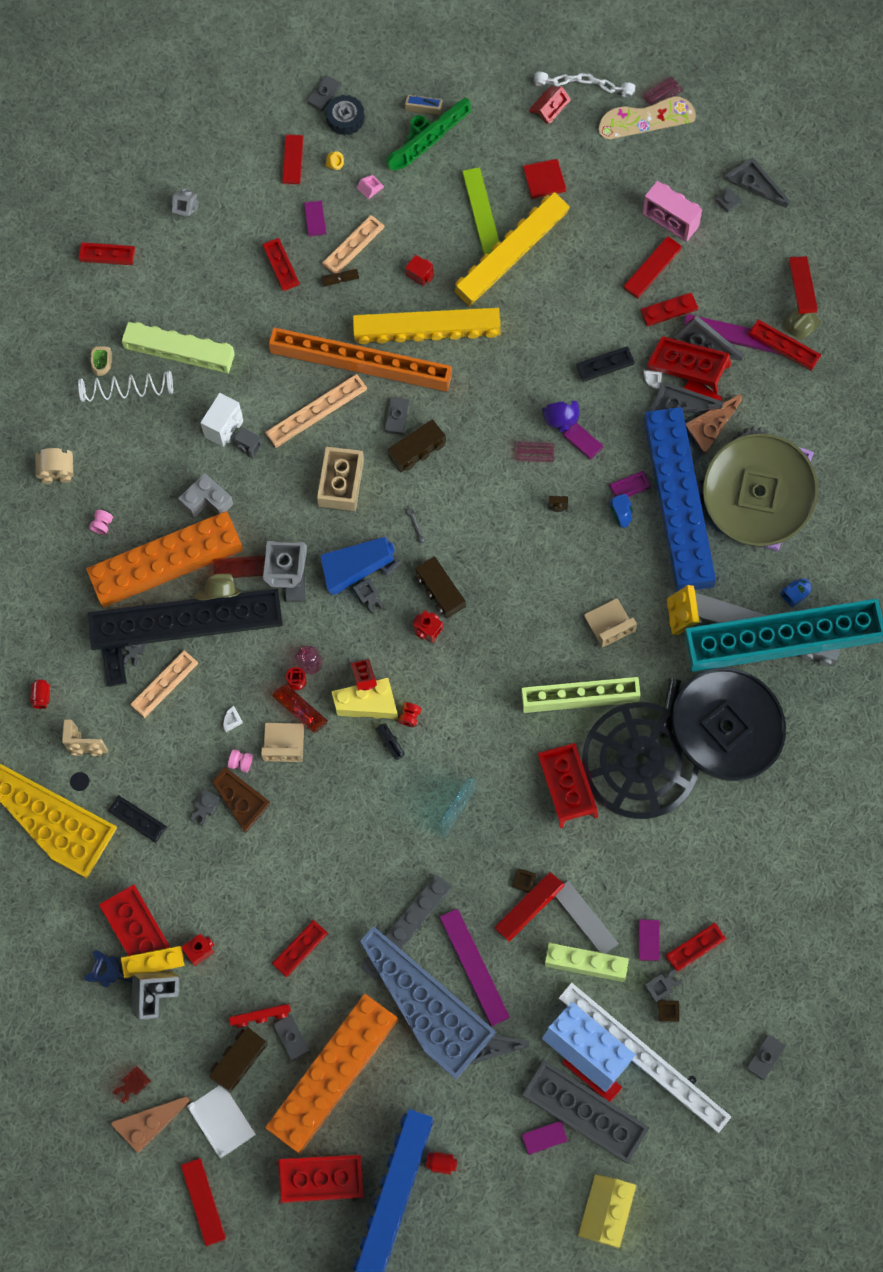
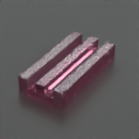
M671 76L646 92L644 99L652 106L676 96L682 92V87L678 86L677 81L674 82V78ZM675 88V90L671 91L670 93H668L667 95H665L664 97H662L661 99H659V100L656 101L655 103L653 102V101H655L656 99H658L659 97H661V96H663L664 94H666V93H667L668 91H670L671 89Z
M517 442L516 461L554 463V443ZM521 448H542V449H521ZM520 453H523V454H546V455H550V457H547V456H524V455H520Z

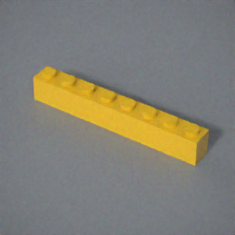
M555 192L551 196L547 195L541 201L542 205L537 208L535 206L530 211V216L527 219L523 218L517 224L518 228L514 231L510 230L505 235V240L502 243L500 241L497 242L492 248L493 251L490 254L486 253L480 259L481 263L478 266L473 265L467 272L468 275L465 278L462 276L455 283L454 293L469 307L567 214L570 206Z
M499 308L353 315L355 343L368 344L369 342L383 344L387 341L401 343L406 340L420 342L424 339L438 341L442 338L457 340L460 337L475 339L479 336L493 338L500 335L501 331Z

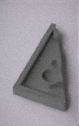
M753 157L725 174V180L783 207L787 208L790 206L791 201Z
M697 315L673 337L675 340H682L729 353L730 358L741 361L744 357L741 351Z
M663 381L651 411L682 407L683 413L722 409L724 402Z
M494 1035L469 1065L527 1048L530 1041Z

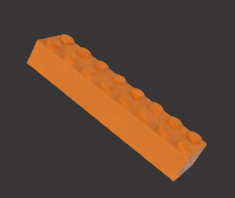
M225 511L90 566L86 570L102 607L105 608L243 551V547L228 512Z
M364 994L265 1128L300 1155L398 1022V1018Z

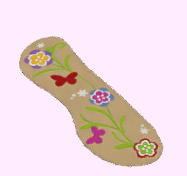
M671 97L646 108L618 107L610 110L603 116L599 125V132L606 139H614L691 123L695 121L696 113L692 104L682 97Z

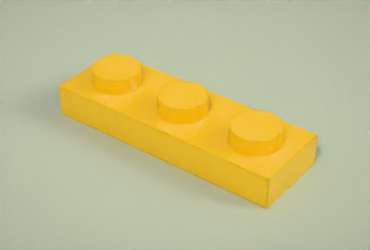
M181 946L121 957L124 978L133 977V973L157 972L185 966Z

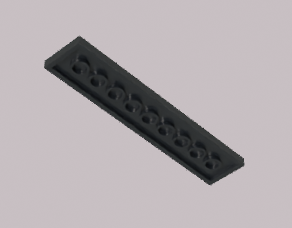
M278 588L239 593L233 597H220L210 600L189 599L87 612L91 650L283 626Z

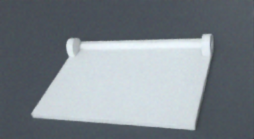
M217 1086L187 1106L220 1159L256 1135L231 1095L221 1086Z

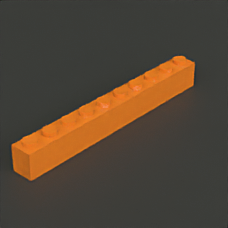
M273 327L269 341L272 354L448 392L452 378V366L275 327Z

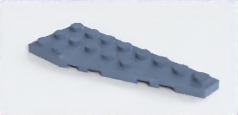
M373 926L360 940V943L424 1052L457 1080L496 1034V1031Z

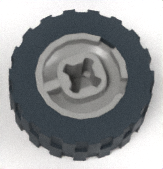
M341 95L335 97V99L327 104L325 111L328 127L333 132L351 135L362 128V124L365 121L364 107L356 97Z

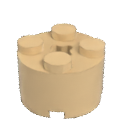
M59 448L42 449L41 454L36 452L35 476L41 479V483L49 484L53 480L59 479L63 483L71 482L73 477V453L67 450V453H63L62 449Z

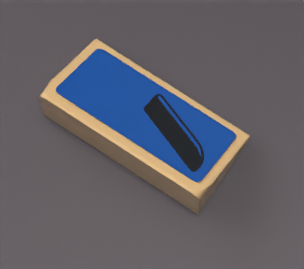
M408 95L405 111L440 116L443 100Z

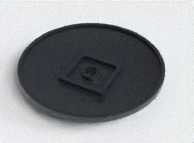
M714 668L703 671L684 685L674 703L672 726L676 741L686 758L707 775L726 781L748 780L769 769L782 752L786 738V721L782 707L774 693L765 683L745 671L734 668ZM723 722H726L730 725V731H726L723 729Z

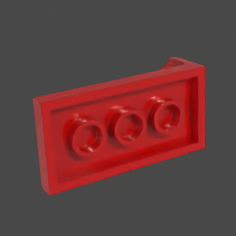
M662 336L647 367L650 370L708 385L714 394H717V383L724 369L730 368L731 359L729 353Z
M573 743L538 753L540 765L558 817L559 827L563 828L567 820L585 815H590L595 819L598 818L597 806L576 744Z
M135 884L99 904L128 956L171 948Z
M361 1155L293 1158L276 1161L279 1171L280 1189L278 1205L291 1202L364 1198Z

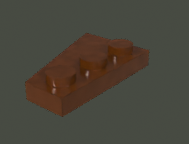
M226 767L212 781L245 834L271 804L270 801Z

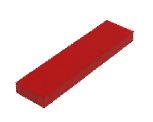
M667 236L624 285L623 289L638 299L682 249V245Z
M789 257L798 313H817L818 307L808 257Z
M757 319L748 333L749 337L811 372L821 358L820 353Z
M549 872L494 929L510 942L565 887L564 883Z
M199 1158L181 1165L205 1245L210 1246L226 1240L202 1159Z

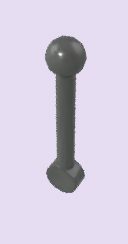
M409 508L407 514L411 517L418 534V542L422 544L425 542V537L422 536L415 520L414 510Z

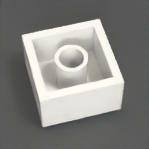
M219 393L201 421L205 438L222 447L226 443L231 442L234 436L233 432L243 423L239 402Z

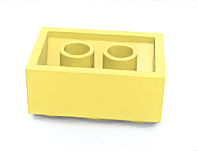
M595 1174L578 1237L619 1249L636 1185Z

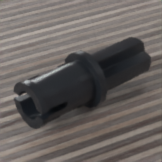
M386 723L379 725L376 731L382 738L383 745L389 749L394 759H401L405 753L398 744L397 737L392 734Z

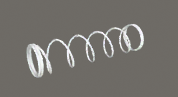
M169 370L167 372H164L162 390L160 393H157L152 382L151 376L149 373H147L145 391L149 375L155 393L157 395H160L163 391L166 374L169 394H173V379L171 371ZM130 374V376H129V384H128V391H129V388H130V382H131V378H132L134 387H135V389H136L138 395L141 396V397H143V396L145 395V391H144L143 395H140V393H139V391H138V389H137V387H136L134 378H133L132 374ZM113 376V377H112V384H111V392H112V389H113V382H114V380H115V383H116V386H117V389H118L120 395H121L123 398H126V397L128 396V391H127L126 396L124 397V396L122 395V393L120 392V389H119V386H118V384H117V381H116L115 376ZM96 377V378H95V384H94V393H95V390H96V382H97V383H98V386H99V389H100V391H101V394L103 395V397H104L106 400H108V399L111 397V392H110L109 397L106 398V397L104 396V394H103L102 389H101L99 380H98V378ZM79 378L78 390L81 402H85L86 399L92 401L94 393L91 400H89L85 394L84 381L82 378Z

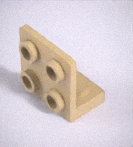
M618 599L584 615L601 648L636 631L637 623L635 619H629Z
M64 720L62 743L71 755L81 756L83 753H90L92 756H102V753H108V749L102 739H81V732H78V727L72 720Z
M266 723L264 748H262L261 753L263 761L303 762L304 724Z

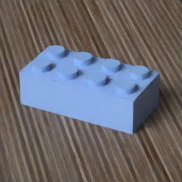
M573 1002L550 1025L542 1038L605 1092L628 1067L636 1055Z

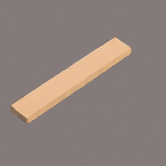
M355 374L266 431L265 435L274 447L277 448L366 391L367 387L359 376Z

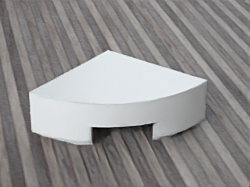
M644 370L645 382L651 388L659 391L662 373Z
M234 706L227 711L223 725L226 732L243 724Z

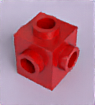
M424 610L422 614H418L413 620L415 635L422 640L425 638L431 643L436 640L444 629L443 622L433 612L428 613Z

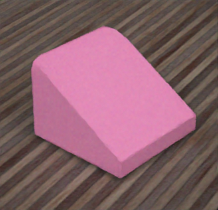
M371 175L360 179L357 189L367 199H370L384 186Z

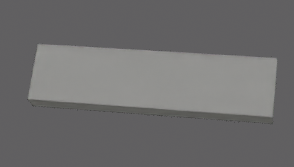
M569 881L564 884L565 887L555 898L597 951L607 954L619 943Z

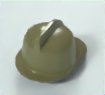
M796 308L784 320L783 331L798 340H804L820 325L821 321L815 313L799 314L798 308Z
M214 574L207 580L205 589L197 592L194 597L197 600L233 597L240 593V589L234 586L231 574Z

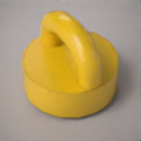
M337 151L330 152L327 155L325 166L332 170L342 168L344 164L342 154Z

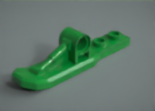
M464 97L432 123L421 115L412 117L410 132L404 141L403 147L391 152L385 159L386 167L397 171L410 165L440 140L447 131L471 113L470 100Z

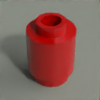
M35 680L34 683H31V707L46 709L50 701V684L46 680Z
M429 1152L426 1169L431 1170L433 1173L451 1175L452 1171L456 1172L458 1159H455L454 1154Z

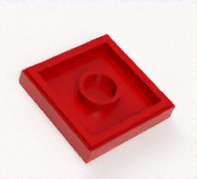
M558 159L523 166L531 199L552 195L554 192L556 194L566 192Z

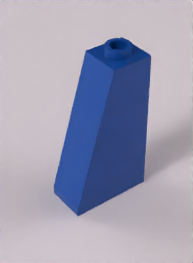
M386 537L322 554L321 560L327 590L332 595L338 594L393 561L392 553H395L393 543L389 542Z

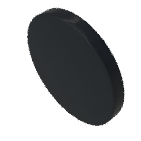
M83 772L75 773L70 779V785L76 791L85 790L90 782L88 775Z

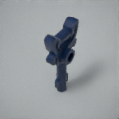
M98 950L93 952L95 963L91 973L85 976V981L101 982L103 987H109L110 983H115L117 979L132 983V977L124 978L123 971H120V964H117L118 958L116 956L108 958ZM104 962L106 963L107 970L104 972L102 976H99L101 967Z

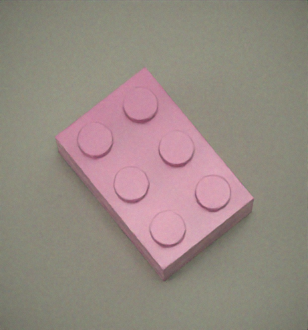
M657 181L645 195L643 215L687 242L699 227L702 208L698 204L687 200L682 194L671 190L668 185Z

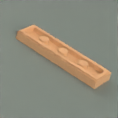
M370 215L322 262V265L332 273H339L384 228V225Z
M183 650L130 705L145 718L198 665V662Z

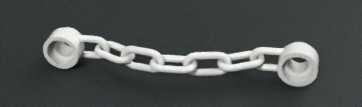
M536 72L534 74L535 85L544 87L545 84L560 86L571 81H578L580 83L600 85L601 88L609 93H622L623 97H632L635 91V85L632 83H622L621 87H615L608 80L596 79L590 74L580 73L577 76L561 75L554 79H549L548 74L544 72ZM581 76L590 77L589 81L581 80ZM564 78L565 81L558 83L557 79ZM605 82L612 86L610 90L604 86Z

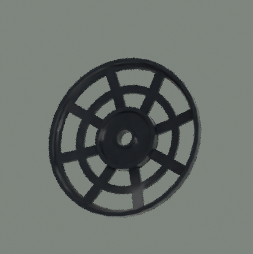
M647 702L623 704L605 713L589 731L584 742L582 765L592 794L610 811L632 819L655 818L677 808L692 791L699 769L694 766L690 782L679 776L682 769V751L674 734L664 726L668 717L672 718L673 712L671 710ZM650 708L662 713L656 722L649 719H633L630 709ZM622 711L625 722L616 726L607 736L596 732L600 725L609 717ZM635 725H649L654 728L649 737L638 736ZM627 727L630 739L626 740L623 744L613 740V737L619 731ZM661 731L669 737L673 746L662 749L661 745L656 741ZM592 739L603 743L600 752V767L589 771L588 752ZM609 746L619 752L617 762L606 765V752ZM639 754H643L647 758V762L643 765H639L635 760ZM676 754L675 772L664 767L665 756ZM620 770L626 778L622 787H619L609 775L610 772ZM660 774L670 779L663 788L655 792L652 780L656 779ZM603 775L608 785L618 793L613 804L599 793L592 778ZM633 782L645 783L647 794H634L628 791ZM675 783L685 788L682 795L676 801L660 809L657 797L668 792ZM625 797L637 801L649 800L652 812L636 813L623 810L620 806Z

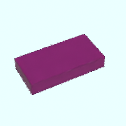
M322 200L304 202L309 237L326 235Z
M577 422L570 427L569 431L563 434V437L589 460L603 449V445Z
M644 471L609 484V487L614 497L622 494H627L628 497L650 489L651 485Z
M639 920V961H659V920Z
M561 1121L522 1134L529 1155L568 1142Z

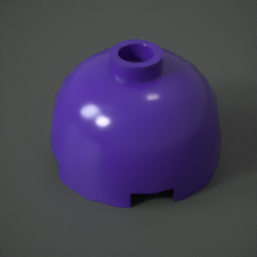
M562 401L546 405L547 408L542 407L545 422L551 428L558 429L559 432L569 431V427L575 425L580 416L578 401H571L572 404Z

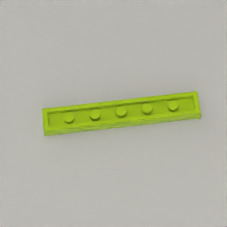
M480 167L463 170V177L483 254H490L493 251L494 245L499 242L482 173Z

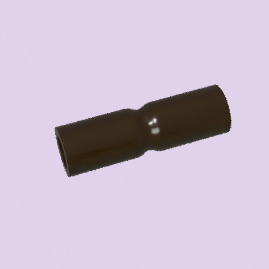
M357 268L322 276L324 287L359 279Z

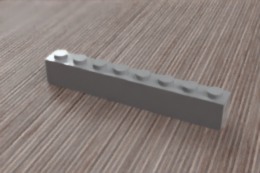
M695 593L700 621L695 625H710L768 616ZM840 649L804 654L801 657L805 660L815 659L824 666L835 665Z

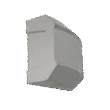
M267 541L263 580L271 587L294 588L302 579L307 553L306 544L304 542L285 543Z

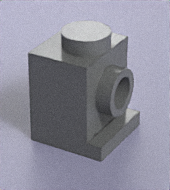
M243 427L232 438L237 449L243 453L249 452V456L252 459L263 444L260 436Z

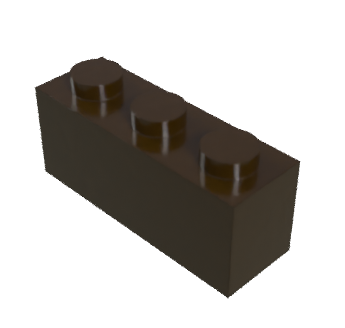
M432 419L388 448V457L400 472L404 470L409 471L419 460L424 461L430 456L431 452L442 449L446 443V435Z
M435 556L416 567L415 578L419 585L423 584L427 589L425 590L427 597L430 600L434 599L437 604L435 607L440 615L444 614L446 618H449L466 607L465 599Z
M249 1027L245 1031L242 1029L235 1037L237 1041L234 1045L226 1048L222 1054L224 1058L220 1063L216 1062L209 1071L211 1073L209 1077L229 1094H231L268 1046L267 1041Z

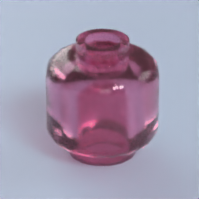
M303 646L295 655L298 667L305 674H315L321 669L323 659L316 647Z

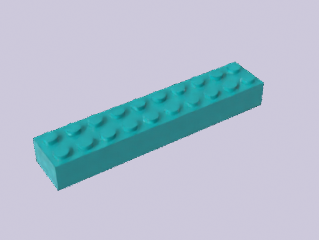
M877 598L686 628L684 638L691 672L881 643L883 642V618Z

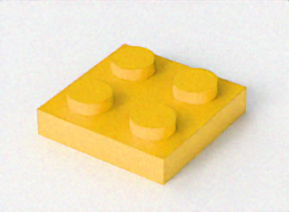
M687 585L667 598L672 635H679L686 628H691L700 622L694 586Z

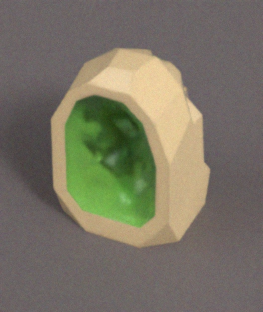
M94 347L91 351L92 370L95 375L103 376L111 368L112 351L110 347Z

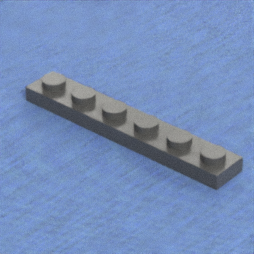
M436 874L386 937L402 950L452 889V886ZM368 957L362 964L361 969L377 980L380 975Z

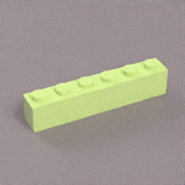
M128 322L122 338L124 349L229 373L235 355L233 347L227 343L220 344L210 339L203 340L190 334L182 335L173 330L165 331L156 326L148 327L139 322Z
M638 677L522 688L521 693L523 713L639 702L641 696Z

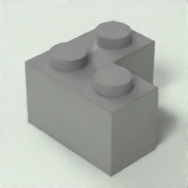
M205 473L178 498L181 507L193 518L206 506L218 515L229 510L234 505L232 497Z

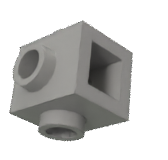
M189 189L179 190L172 196V213H177L180 216H190L198 208L197 193H192Z

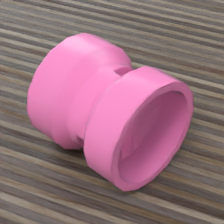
M96 510L94 521L90 523L89 529L106 535L108 524L112 522L113 516L106 511Z
M233 749L229 757L228 768H238L242 772L248 773L253 755L250 753L243 754L239 750Z

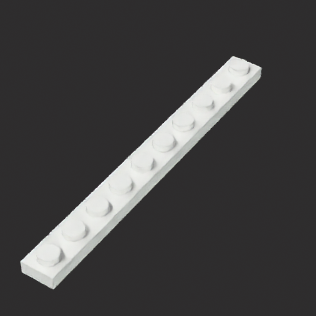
M573 983L559 997V1000L566 1006L571 1002L576 1004L636 1055L632 1060L633 1063L715 1132L719 1133L730 1120L731 1116Z

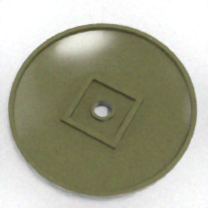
M750 434L731 441L712 459L704 479V502L714 524L731 539L750 546H771L792 538L807 524L817 503L818 482L809 458L795 444L772 434ZM756 487H763L765 494L757 496L754 491Z

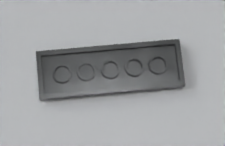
M545 1060L522 1095L627 1164L650 1128Z

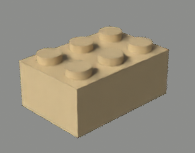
M326 447L317 496L319 507L356 511L364 464L363 451Z

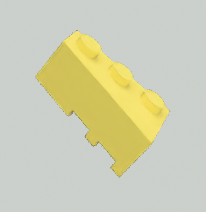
M389 679L376 680L377 686L368 691L358 690L357 685L332 691L337 716L398 720Z

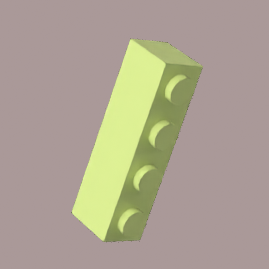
M549 943L545 967L624 982L629 958Z

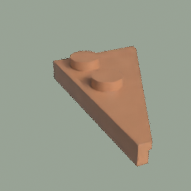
M741 394L726 401L722 409L710 410L686 423L688 433L703 455L710 449L741 403Z
M184 1097L114 1121L111 1125L139 1153L191 1100L188 1097Z

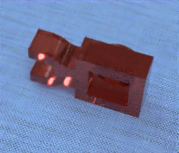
M136 1066L122 1079L125 1085L116 1088L113 1093L117 1096L120 1092H124L125 1096L120 1101L125 1104L132 1092L137 1096L152 1081Z

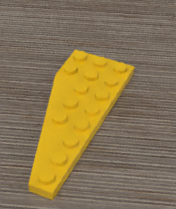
M0 764V802L53 861L87 879L117 827Z

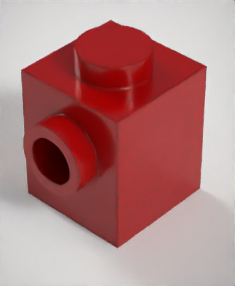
M415 254L405 267V274L413 281L424 286L427 282L430 283L434 277L433 265L428 259H422Z
M200 933L181 948L193 965L196 966L214 953L212 947L215 945L209 936L204 938L202 933Z

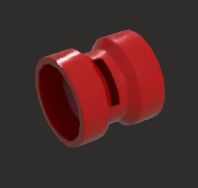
M292 667L287 671L286 680L288 686L296 691L303 689L307 682L304 671L299 667Z
M404 702L402 706L403 712L399 715L397 721L402 725L415 728L417 716L420 715L422 708L416 704Z

